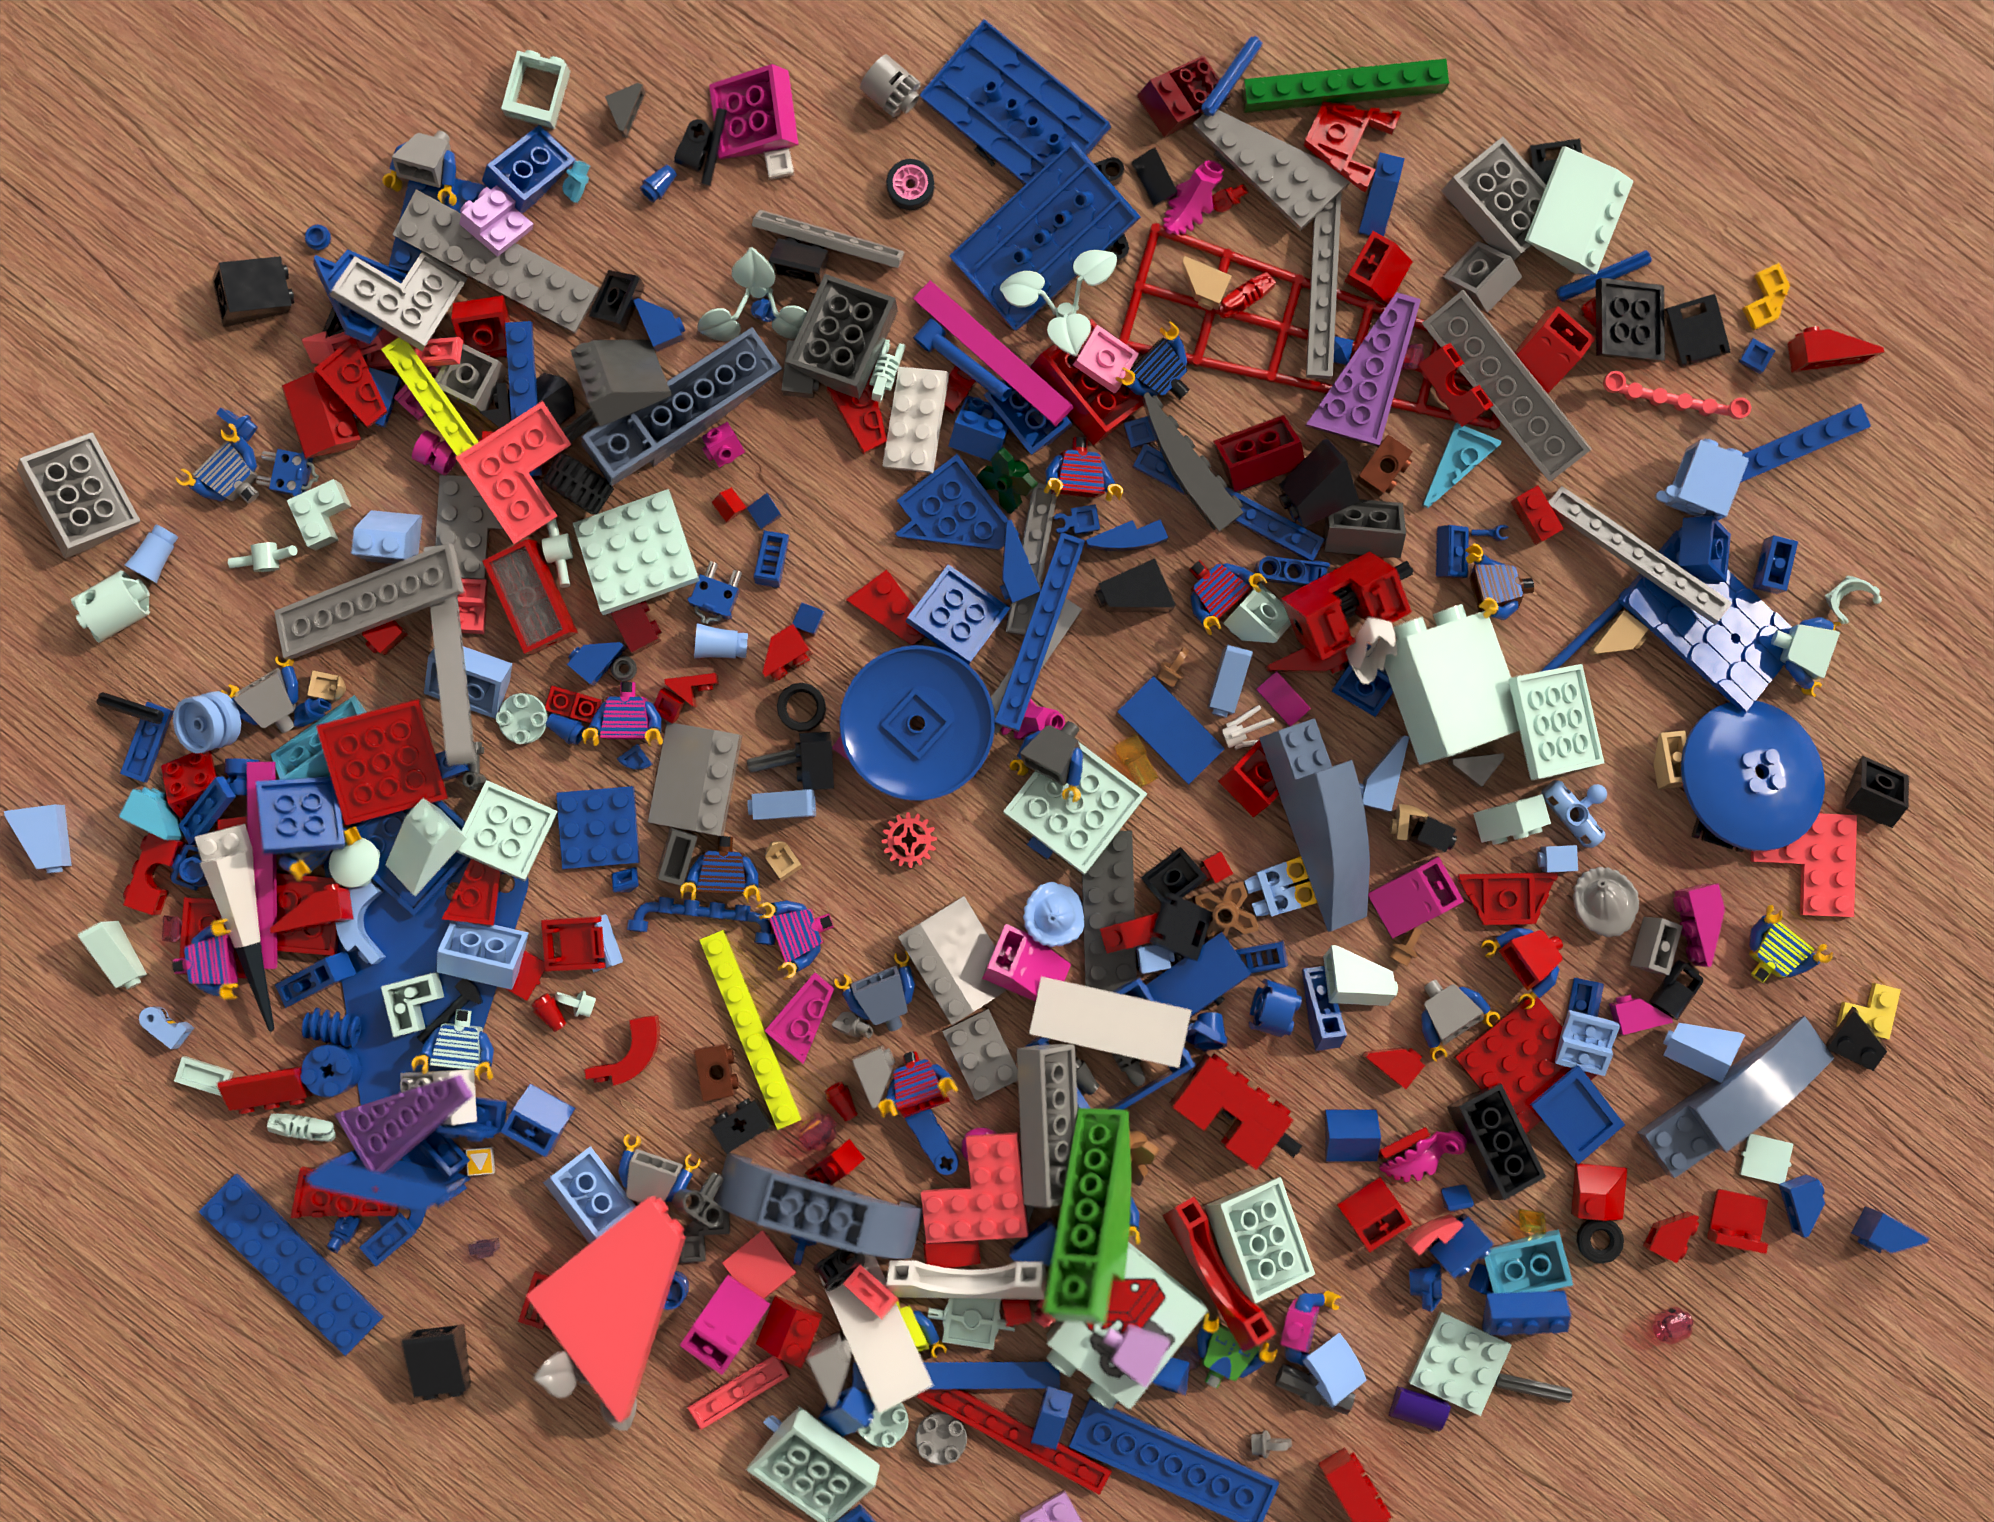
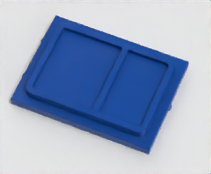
M1579 1065L1572 1068L1530 1104L1577 1164H1580L1625 1125Z

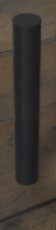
M717 108L701 181L702 185L711 186L727 113V110Z

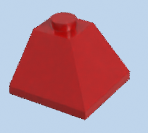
M1575 1163L1571 1214L1582 1219L1602 1221L1623 1220L1627 1168Z

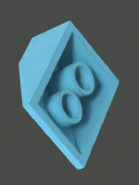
M1559 1229L1531 1235L1490 1248L1491 1252L1484 1258L1494 1293L1542 1292L1573 1285Z

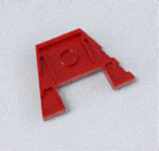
M1323 102L1303 146L1366 193L1375 169L1352 160V157L1367 126L1392 135L1402 112L1392 110V113L1380 112L1378 108H1370L1369 111L1355 109L1353 105Z

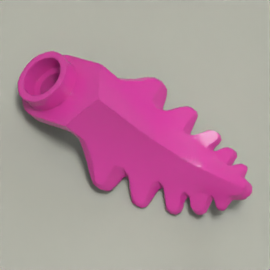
M1212 160L1205 161L1204 164L1200 165L1193 172L1189 180L1175 187L1178 198L1169 200L1168 205L1173 209L1167 210L1165 216L1168 217L1163 219L1165 223L1163 226L1168 234L1174 233L1179 235V232L1185 234L1186 228L1189 231H1193L1192 221L1200 225L1203 223L1201 212L1208 214L1212 212V190L1223 178V167L1219 163Z
M1030 698L1019 732L1014 731V738L1022 739L1032 732L1043 730L1048 725L1061 730L1065 725L1064 716L1057 710L1038 707ZM1006 727L1001 728L1002 735H1006L1011 731V729Z
M1452 1130L1448 1133L1436 1131L1431 1138L1419 1140L1416 1144V1150L1405 1151V1157H1396L1395 1161L1388 1160L1387 1163L1381 1164L1379 1169L1385 1172L1388 1177L1393 1175L1397 1181L1403 1177L1404 1182H1409L1411 1175L1414 1176L1416 1181H1420L1424 1172L1429 1176L1436 1172L1440 1157L1444 1153L1463 1154L1466 1150L1467 1140L1458 1131Z

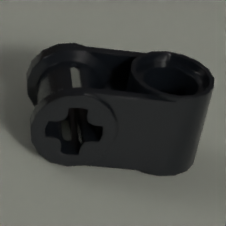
M696 119L689 123L674 157V163L698 173L704 164L712 134L705 121ZM701 130H703L705 133L704 136L699 135L697 138L695 132H700Z
M839 1248L830 1256L819 1261L813 1270L815 1273H819L823 1279L826 1291H832L842 1285L859 1265L864 1266L865 1256L860 1252L857 1253ZM850 1253H854V1261L851 1264H847V1256Z

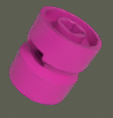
M428 430L420 435L412 451L413 460L424 466L431 464L432 470L444 476L452 470L457 461L455 458L457 455L447 441L441 442L440 436Z

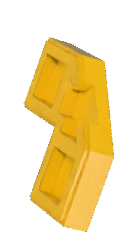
M1780 263L1754 275L1764 298L1742 308L1753 331L1776 321L1780 316L1781 307L1790 287Z

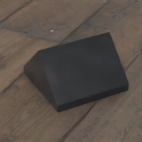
M608 270L588 316L625 332L636 308L633 300L640 299L645 287L641 278L637 275Z
M1182 847L1140 877L1160 904L1165 902L1172 905L1173 901L1164 898L1166 892L1183 898L1208 879Z

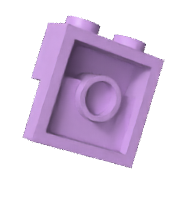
M497 185L492 189L484 188L480 192L478 200L474 203L470 200L467 201L460 210L461 218L459 224L497 257L533 228V223L514 208L516 201Z
M1065 1490L1020 1515V1522H1082Z

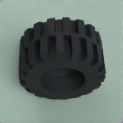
M559 453L543 478L548 487L590 514L598 515L614 490L613 486L611 487L605 478L567 454Z

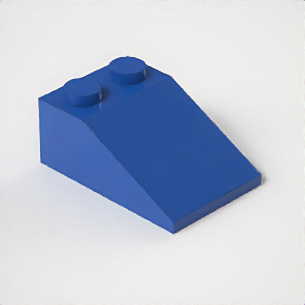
M538 125L487 164L482 182L489 189L494 188L496 185L516 201L514 208L522 214L533 206L562 177L576 159L547 131Z

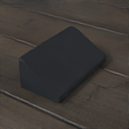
M1155 147L1131 162L1153 207L1176 197L1177 190Z

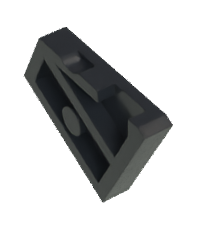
M1853 1006L1826 1043L1828 1050L1872 1071L1875 1070L1887 1053L1884 1043L1880 1038L1876 1037L1873 1029L1868 1023H1865L1859 1015V1011Z

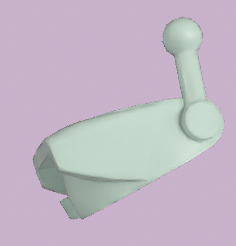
M1847 576L1829 594H1826L1825 598L1832 611L1838 617L1839 622L1844 625L1848 624L1849 620L1838 609L1841 599L1852 591L1863 590L1873 594V602L1879 604L1882 598L1879 596L1880 590L1876 586L1873 587L1865 580Z

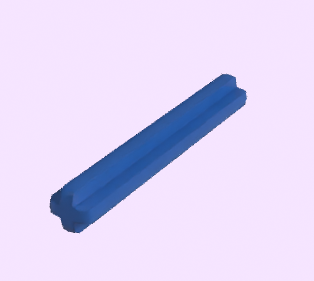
M1257 36L1248 39L1202 105L1201 111L1206 116H1214L1262 47V42Z
M1645 250L1603 268L1597 274H1590L1564 285L1556 290L1558 299L1564 302L1596 288L1595 280L1600 278H1619L1650 264L1652 258L1649 252Z

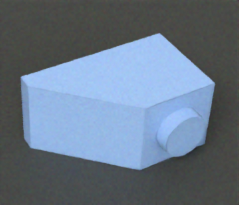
M1156 944L1136 946L1138 968L1141 973L1171 968L1170 962H1175L1173 952Z

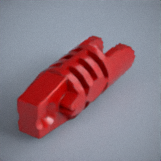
M1265 272L1232 290L1221 301L1219 309L1220 318L1229 319V317L1252 306V304L1261 300L1275 287L1276 281Z

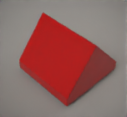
M732 487L720 492L711 502L726 523L747 509Z

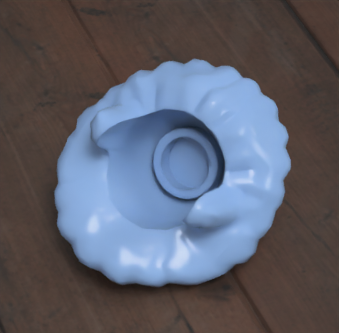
M1047 882L1039 885L1037 890L1033 891L1027 899V905L1024 907L1023 920L1025 921L1028 935L1034 941L1049 947H1060L1071 943L1073 940H1077L1084 929L1083 903L1079 895L1071 887L1063 884Z

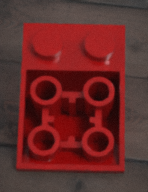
M1557 306L1544 312L1515 351V354L1548 394L1577 364L1596 338Z

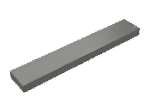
M759 210L753 217V227L899 268L903 261L905 252L902 250L763 210Z
M1038 483L1031 494L1022 542L1039 587L1057 499L1056 494H1051V489L1048 494L1044 493L1046 484ZM1039 592L1011 603L1006 633L1026 635Z
M1065 598L1041 669L1082 611L1080 607ZM1015 663L991 697L995 720ZM995 724L994 734L997 735L1003 726Z

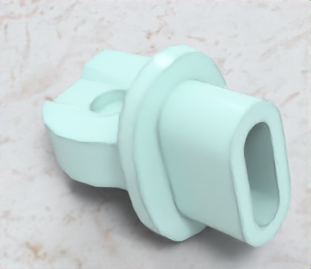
M584 990L577 997L556 991L554 997L558 1002L573 1006L575 1017H578L579 1014L590 1017L596 998L586 995Z

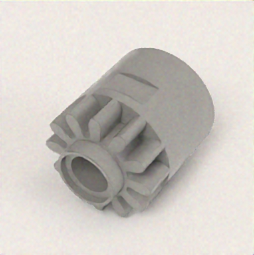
M885 54L871 66L862 79L859 88L894 118L895 116L898 117L901 111L906 114L915 106L920 97L917 91L921 87V83L890 56Z

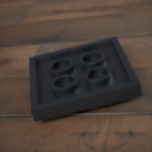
M1608 278L1595 280L1596 356L1649 362L1665 361L1664 285Z

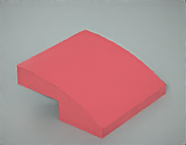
M461 578L464 593L457 595L461 632L484 634L487 609V579Z
M1450 1214L1441 1216L1417 1228L1404 1241L1416 1253L1421 1255L1436 1238H1439L1446 1244L1463 1224Z
M763 1230L722 1262L735 1280L763 1299L797 1273L785 1255L778 1250Z

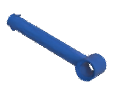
M930 318L914 335L913 339L929 353L933 349L937 350L1000 401L1004 402L1010 397L1012 390L944 337L947 334L946 331L933 319Z

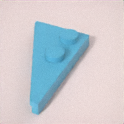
M1454 424L1422 506L1429 508L1494 451L1502 441L1466 426L1461 427L1460 424Z

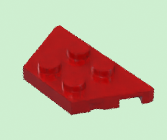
M1558 872L1458 874V880L1482 925L1536 924L1541 914L1542 906L1549 897V891L1558 877Z

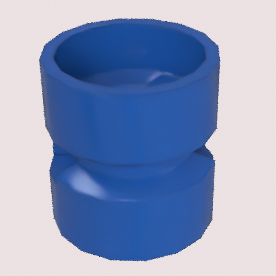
M225 759V773L228 775L226 781L234 795L247 796V762H260V760Z
M675 1270L665 1302V1310H672L678 1307L689 1292V1281L682 1272Z

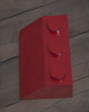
M1285 415L1213 441L1225 475L1234 492L1292 472L1305 459L1302 442Z

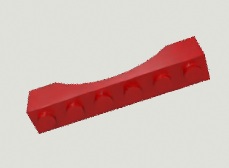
M1195 1196L1162 1215L1241 1350L1245 1352L1275 1335L1276 1332L1263 1310L1241 1291L1226 1270L1213 1243L1208 1218Z

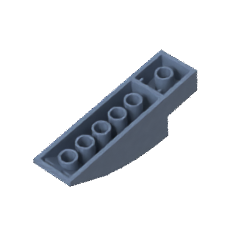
M751 327L667 381L672 396L602 427L600 425L582 436V446L612 487L650 462L654 467L681 449L740 405L780 372L782 368L753 327Z
M1315 718L1260 737L1259 739L1327 931H1334L1367 917L1370 873L1369 840L1365 810L1353 760L1332 767Z
M1802 1016L1732 1065L1722 1083L1712 1079L1637 1133L1666 1175L1676 1178L1716 1149L1727 1152L1753 1133L1803 1091L1834 1057L1807 1018Z

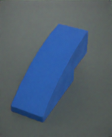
M1161 519L1139 529L1136 528L1134 521L1131 520L1087 539L1085 544L1087 548L1103 551H1130L1166 542L1168 535Z

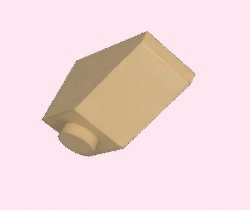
M1184 256L1181 268L1194 300L1198 301V305L1205 309L1212 310L1214 308L1218 310L1232 276Z
M1625 610L1618 612L1587 653L1599 655L1629 651L1634 649V647L1638 649L1647 639L1645 633L1648 631V628Z
M1685 731L1659 734L1653 764L1658 789L1683 787L1681 759L1687 739Z

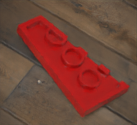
M303 1166L299 1170L290 1218L349 1217L361 1215L362 1217L395 1216L398 1214L399 1206L314 1187L306 1177L317 1169Z

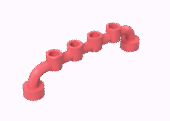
M1619 371L1610 372L1603 380V386L1606 391L1624 394L1625 398L1631 401L1636 400L1638 397L1649 399V402L1654 406L1667 403L1674 405L1678 411L1691 408L1698 410L1702 416H1709L1715 413L1731 416L1736 420L1743 419L1751 412L1750 402L1741 397L1733 400L1728 406L1717 404L1714 399H1706L1705 401L1693 399L1687 393L1681 395L1670 394L1663 388H1657L1656 390L1646 389L1639 383L1626 384L1625 376Z

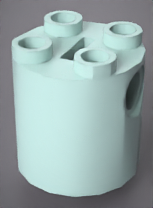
M122 570L71 598L73 606L80 613L76 615L79 624L84 629L89 627L94 639L98 643L150 613V594L147 587L140 579L132 580Z

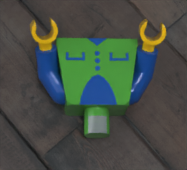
M1206 1313L1204 1315V1322L1196 1338L1198 1355L1201 1357L1202 1364L1210 1368L1204 1380L1208 1385L1218 1389L1224 1376L1236 1381L1238 1378H1245L1255 1372L1266 1362L1274 1361L1277 1349L1273 1352H1268V1342L1263 1344L1261 1351H1259L1260 1347L1257 1345L1243 1352L1230 1329L1219 1323V1317L1214 1321H1209V1314Z

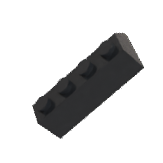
M1501 1083L1467 1095L1447 1106L1458 1132L1463 1134L1467 1140L1466 1148L1491 1200L1504 1201L1546 1178L1544 1170Z

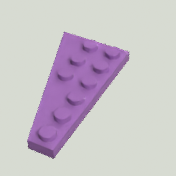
M1396 292L1305 426L1373 446H1380L1421 299Z
M459 1074L336 1113L335 1116L366 1169L385 1173L474 1096L462 1075Z

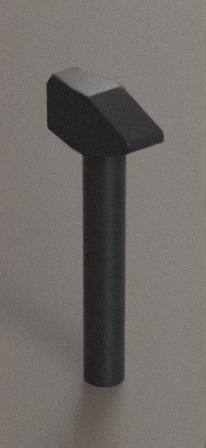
M462 978L454 986L461 995L417 1036L421 1043L424 1044L436 1028L447 1023L456 1014V1009L463 1008L469 1001L477 1004L483 1003L479 989L472 980Z

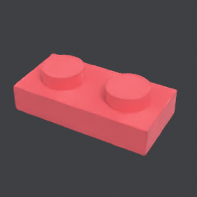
M859 1265L843 1283L845 1287L881 1319L885 1317L899 1300L862 1265Z

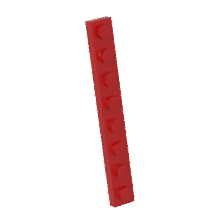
M925 1389L917 1394V1398L1100 1495L1112 1472L1106 1466L1061 1442H1058L1056 1450L1030 1443L1034 1431L1033 1427L962 1389Z

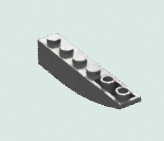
M1147 392L1142 399L1158 448L1170 472L1198 512L1214 532L1219 534L1243 514L1241 510L1243 507L1242 503L1235 495L1231 497L1225 490L1227 488L1226 483L1219 475L1215 477L1210 471L1211 465L1203 455L1199 457L1194 451L1195 445L1187 435L1183 437L1178 431L1179 424L1171 415L1167 417L1163 412L1162 408L1164 406L1155 395L1151 397Z

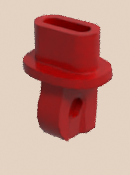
M1242 184L1235 189L1230 187L1218 191L1212 195L1213 208L1217 212H1226L1234 204H1240V198L1248 194L1246 186Z

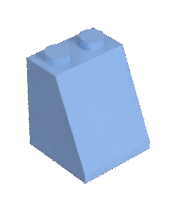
M371 510L354 528L351 554L368 562L395 564L418 555L422 515Z

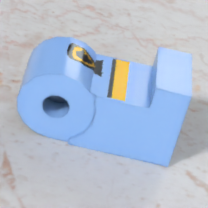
M162 1007L145 1008L139 1015V1022L142 1027L170 1049L180 1048L194 1029L188 1022H179L177 1024Z

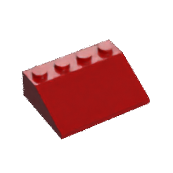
M1093 319L1089 320L1091 325L1090 334L1097 326ZM1086 341L1081 346L1077 356L1066 353L1054 344L1043 351L1029 368L1073 406L1068 415L1093 446L1144 407L1143 396L1134 394L1124 384L1114 394L1073 366Z

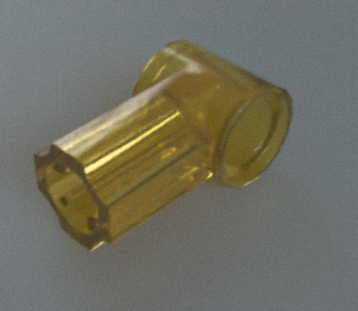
M1137 734L1114 745V749L1124 766H1127L1139 788L1159 778L1147 758L1146 749Z

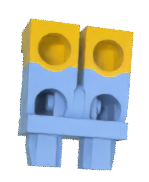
M1301 856L1255 872L1256 875L1244 880L1248 894L1261 890L1264 898L1263 900L1251 903L1256 917L1268 914L1272 917L1318 903L1310 880L1291 887L1288 886L1289 884L1309 878Z

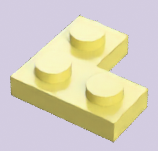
M1872 983L1867 1007L1842 1002L1836 1027L1840 1025L1853 1006L1859 1011V1015L1865 1023L1870 1025L1877 1037L1890 1039L1901 989Z

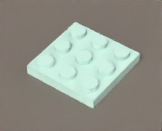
M486 780L462 829V832L468 838L456 852L525 882L554 822L557 811Z
M1439 1311L1408 1382L1481 1416L1512 1344Z

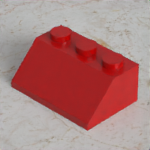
M311 372L282 385L305 459L350 450L356 447L361 439L352 411L316 372Z
M302 1066L217 1082V1088L229 1111L238 1110L239 1114L254 1112V1107L264 1105V1110L280 1107V1102L289 1101L290 1105L306 1103L305 1098L313 1096V1093L301 1081Z

